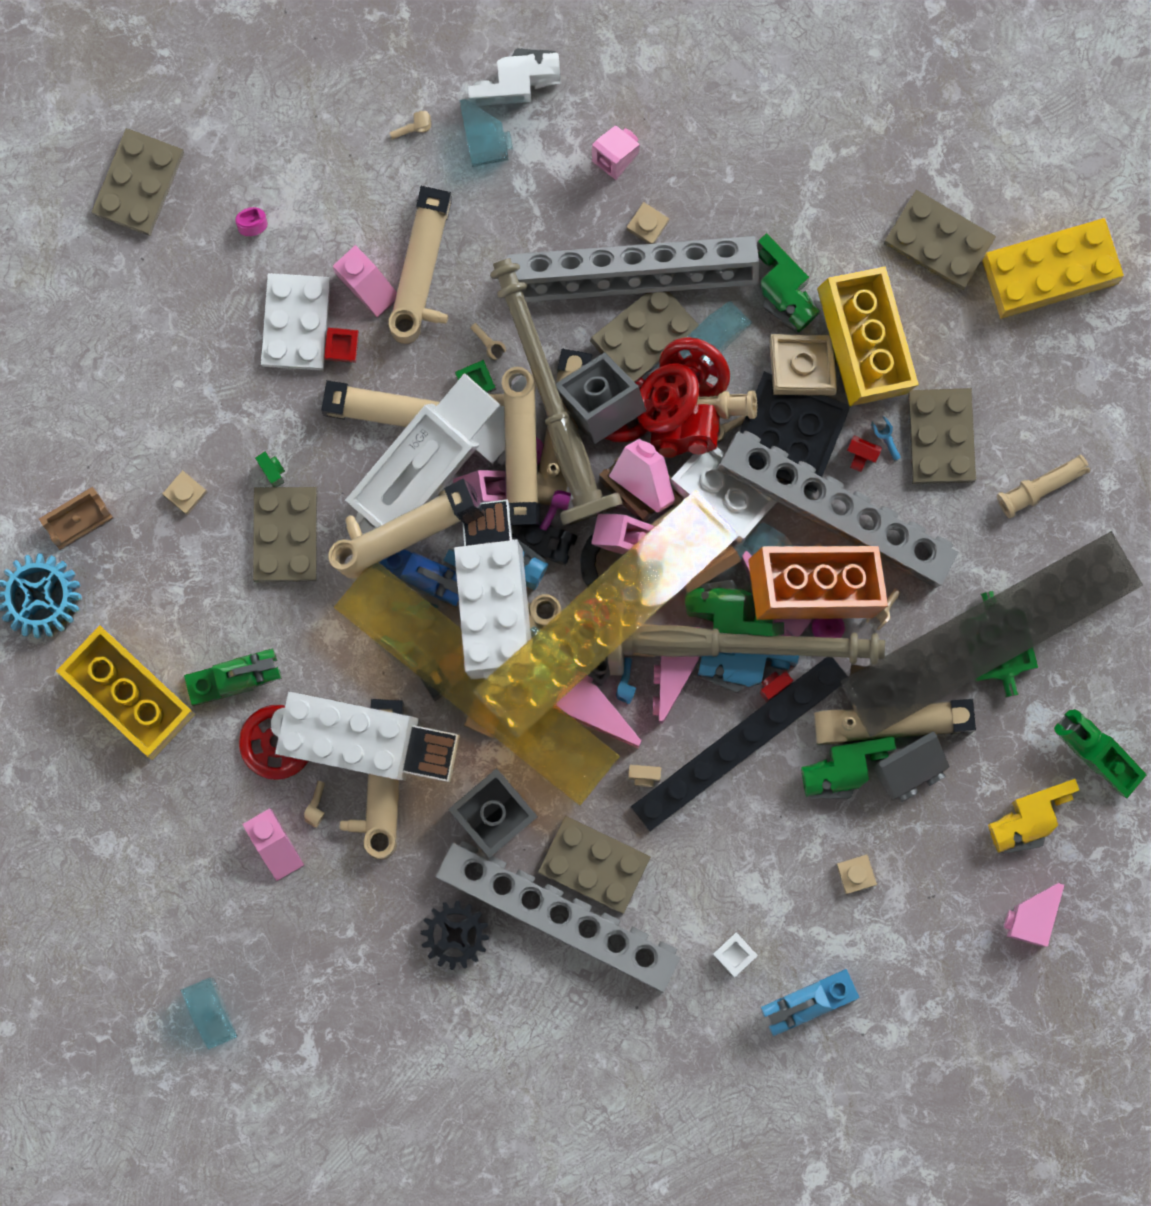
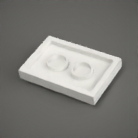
M268 273L261 356L262 367L324 371L330 277Z
M718 447L702 455L693 454L671 478L672 488L741 544L776 505L777 501L718 470L717 466L724 455V452Z

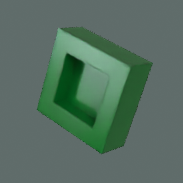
M484 360L455 372L458 380L463 374H466L487 393L496 390Z
M265 451L255 457L272 487H278L285 483L281 477L285 470L276 456L270 459Z

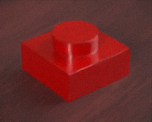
M327 327L325 360L356 363L359 330Z
M775 671L761 682L764 688L760 690V695L768 702L792 684L794 680L787 671L781 675Z

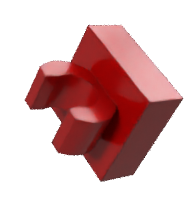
M854 435L847 451L855 454L850 468L862 472L867 460L876 463L882 447Z

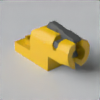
M1076 779L1014 800L1012 804L1016 814L1010 812L996 822L988 824L997 852L1005 854L1042 847L1045 837L1049 836L1058 826L1050 802L1054 801L1055 805L1058 806L1074 800L1072 794L1080 791Z

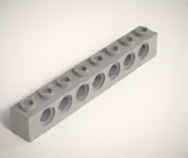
M755 236L508 255L512 263L520 265L516 275L519 283L524 282L527 284V288L523 291L526 302L759 284V258Z
M744 431L743 434L737 432L734 435L717 466L718 470L858 546H879L881 559L935 588L942 585L959 553L952 549L953 544L950 541L939 536L936 539L925 534L926 529L912 521H909L907 524L897 519L898 514L890 508L882 506L879 509L870 504L871 499L857 491H854L852 494L842 488L843 483L830 476H827L826 479L815 474L816 469L802 461H799L797 464L787 458L788 453L775 446L769 449L760 444L761 439L748 431ZM749 456H760L764 462L763 469H753L748 462ZM778 470L789 472L791 475V483L789 485H782L777 481L776 473ZM805 485H813L817 488L819 492L817 500H810L805 496ZM833 500H841L845 504L846 512L844 515H837L833 512L831 507ZM861 515H868L872 518V530H865L860 526L859 518ZM888 530H896L900 534L901 542L899 545H892L888 542ZM920 544L927 548L928 558L926 560H920L915 556L914 549L916 545Z
M461 841L460 845L452 843L435 876L437 879L662 993L665 991L681 958L675 955L678 949L660 941L658 946L647 941L649 935L635 927H632L630 932L619 927L620 920L603 912L601 917L591 913V905L577 898L572 903L562 898L563 891L549 884H546L545 888L534 884L535 877L518 869L516 874L506 870L507 863L494 856L486 860L476 855L479 849L464 841ZM472 863L480 864L483 867V876L477 881H471L465 875L466 868ZM502 877L509 879L512 883L511 891L506 895H499L494 891L495 881ZM527 892H535L540 896V904L537 908L529 910L522 905V898ZM563 906L568 910L569 917L565 923L556 924L551 920L550 913L554 907ZM590 920L596 924L597 933L594 937L584 938L580 935L578 928L583 921ZM612 935L622 936L626 942L624 950L619 953L610 951L607 947L608 938ZM648 949L653 953L654 962L651 966L641 967L637 964L635 957L639 950Z

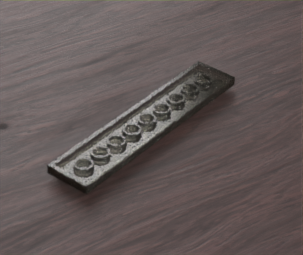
M1110 531L886 655L885 659H879L876 665L870 664L841 680L839 683L871 738L1137 590L1143 584L1113 532Z

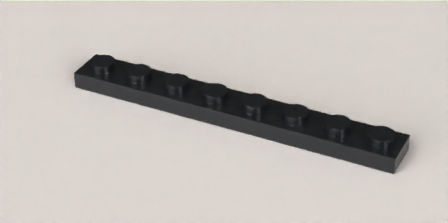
M833 657L824 658L634 803L631 809L648 831L651 832L849 680V677Z

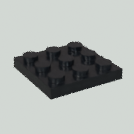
M764 371L755 392L757 397L756 418L750 419L746 416L740 433L743 434L744 431H748L761 439L760 444L769 449L772 446L782 449L788 453L787 458L797 464L799 461L805 462L816 469L815 474L823 477L851 406L825 395L773 394L772 374ZM750 455L748 459L749 465L756 470L763 469V459L758 455ZM786 470L777 471L776 478L791 483L789 472ZM805 485L804 489L813 493L817 492V488L813 485Z

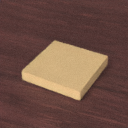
M771 334L769 342L773 394H836L834 350L830 335Z

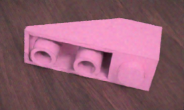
M661 656L660 665H654V684H660L659 697H653V715L659 716L658 723H664L696 667L699 656Z

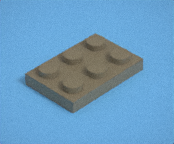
M126 128L92 209V214L151 236L185 153L184 150Z
M916 189L884 244L964 291L996 236Z
M669 291L645 293L594 334L590 342L601 354L605 352L636 383L659 364L661 353L670 342L679 338H692L700 331L701 327Z
M972 388L910 391L908 393L912 484L975 482Z
M254 487V582L317 581L316 487Z
M565 815L538 873L624 914L651 856Z

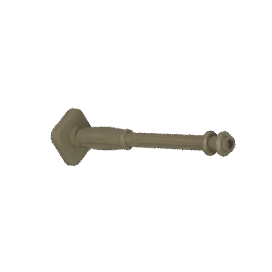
M511 258L494 263V270L490 273V277L498 279L501 290L497 292V296L505 298L548 416L545 424L548 426L560 469L574 498L571 500L574 508L563 511L560 514L563 526L567 527L593 518L598 514H604L622 507L623 502L619 493L603 497L601 489L597 490L585 447L571 418V412L565 411L527 307L523 294L527 284L524 282L519 283L516 272L520 269V265L512 263Z
M612 602L608 664L610 675L621 676L624 673L625 655H633L634 652L663 657H717L719 653L849 658L851 664H855L857 658H870V663L876 665L878 659H885V640H879L877 633H873L871 639H858V634L855 632L851 633L850 638L722 634L718 629L711 630L678 625L634 627V624L627 623L624 603Z

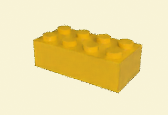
M1105 218L986 252L982 260L1000 319L1118 285L1124 277Z
M886 266L827 278L817 288L849 406L908 394L919 384Z
M101 625L56 670L59 675L151 760L196 715Z

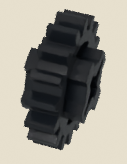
M460 901L455 902L454 908H450L444 902L442 912L433 908L431 910L435 916L433 920L424 919L429 929L420 931L421 935L428 937V941L421 944L422 948L431 947L432 949L428 958L433 959L438 956V966L442 967L447 961L449 962L450 970H455L456 963H461L464 969L468 968L467 960L470 958L477 963L479 961L476 956L477 951L486 952V949L481 945L482 941L490 940V936L482 934V930L488 927V923L478 922L482 913L471 914V904H468L465 909H461ZM460 914L467 918L461 922H451L446 916ZM438 924L442 928V937L435 944L434 930ZM445 924H448L450 928L455 930L460 928L463 930L460 936L465 947L456 941L448 942L447 939L450 937V934ZM475 927L477 936L476 942L472 947L468 942L469 931ZM452 948L460 949L464 955L450 957L443 953Z

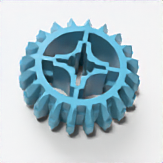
M41 553L37 554L35 563H33L31 556L26 555L24 557L26 565L24 566L15 560L13 565L17 570L13 573L9 569H5L4 573L9 577L8 582L0 580V586L6 588L5 591H0V599L5 600L0 603V611L9 610L3 615V621L9 622L13 620L10 628L14 631H17L22 626L21 634L25 637L30 634L32 628L36 639L41 638L42 629L45 630L48 637H52L53 626H56L60 632H63L65 628L61 621L65 619L67 622L72 623L74 619L68 615L69 611L79 612L80 610L77 605L72 604V601L81 600L82 595L72 591L78 589L81 585L78 581L69 582L76 575L75 572L68 570L64 573L67 564L61 561L56 565V557L52 555L49 556L46 563L44 555ZM36 572L50 573L47 578L43 577L37 583H30L24 579ZM58 579L63 588V599L60 606L52 598V593L56 588L54 584ZM17 587H20L25 593V601L21 605L23 609L20 613L15 604ZM30 587L34 591L37 590L40 593L43 592L42 594L45 595V599L49 601L50 604L48 605L44 601L35 600V598L33 597V593L30 592L28 588ZM41 609H48L54 613L43 620L28 619L31 614L34 615Z

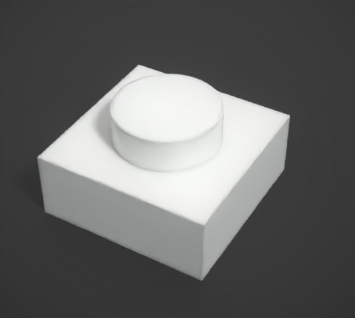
M737 932L713 953L716 959L734 978L758 956Z

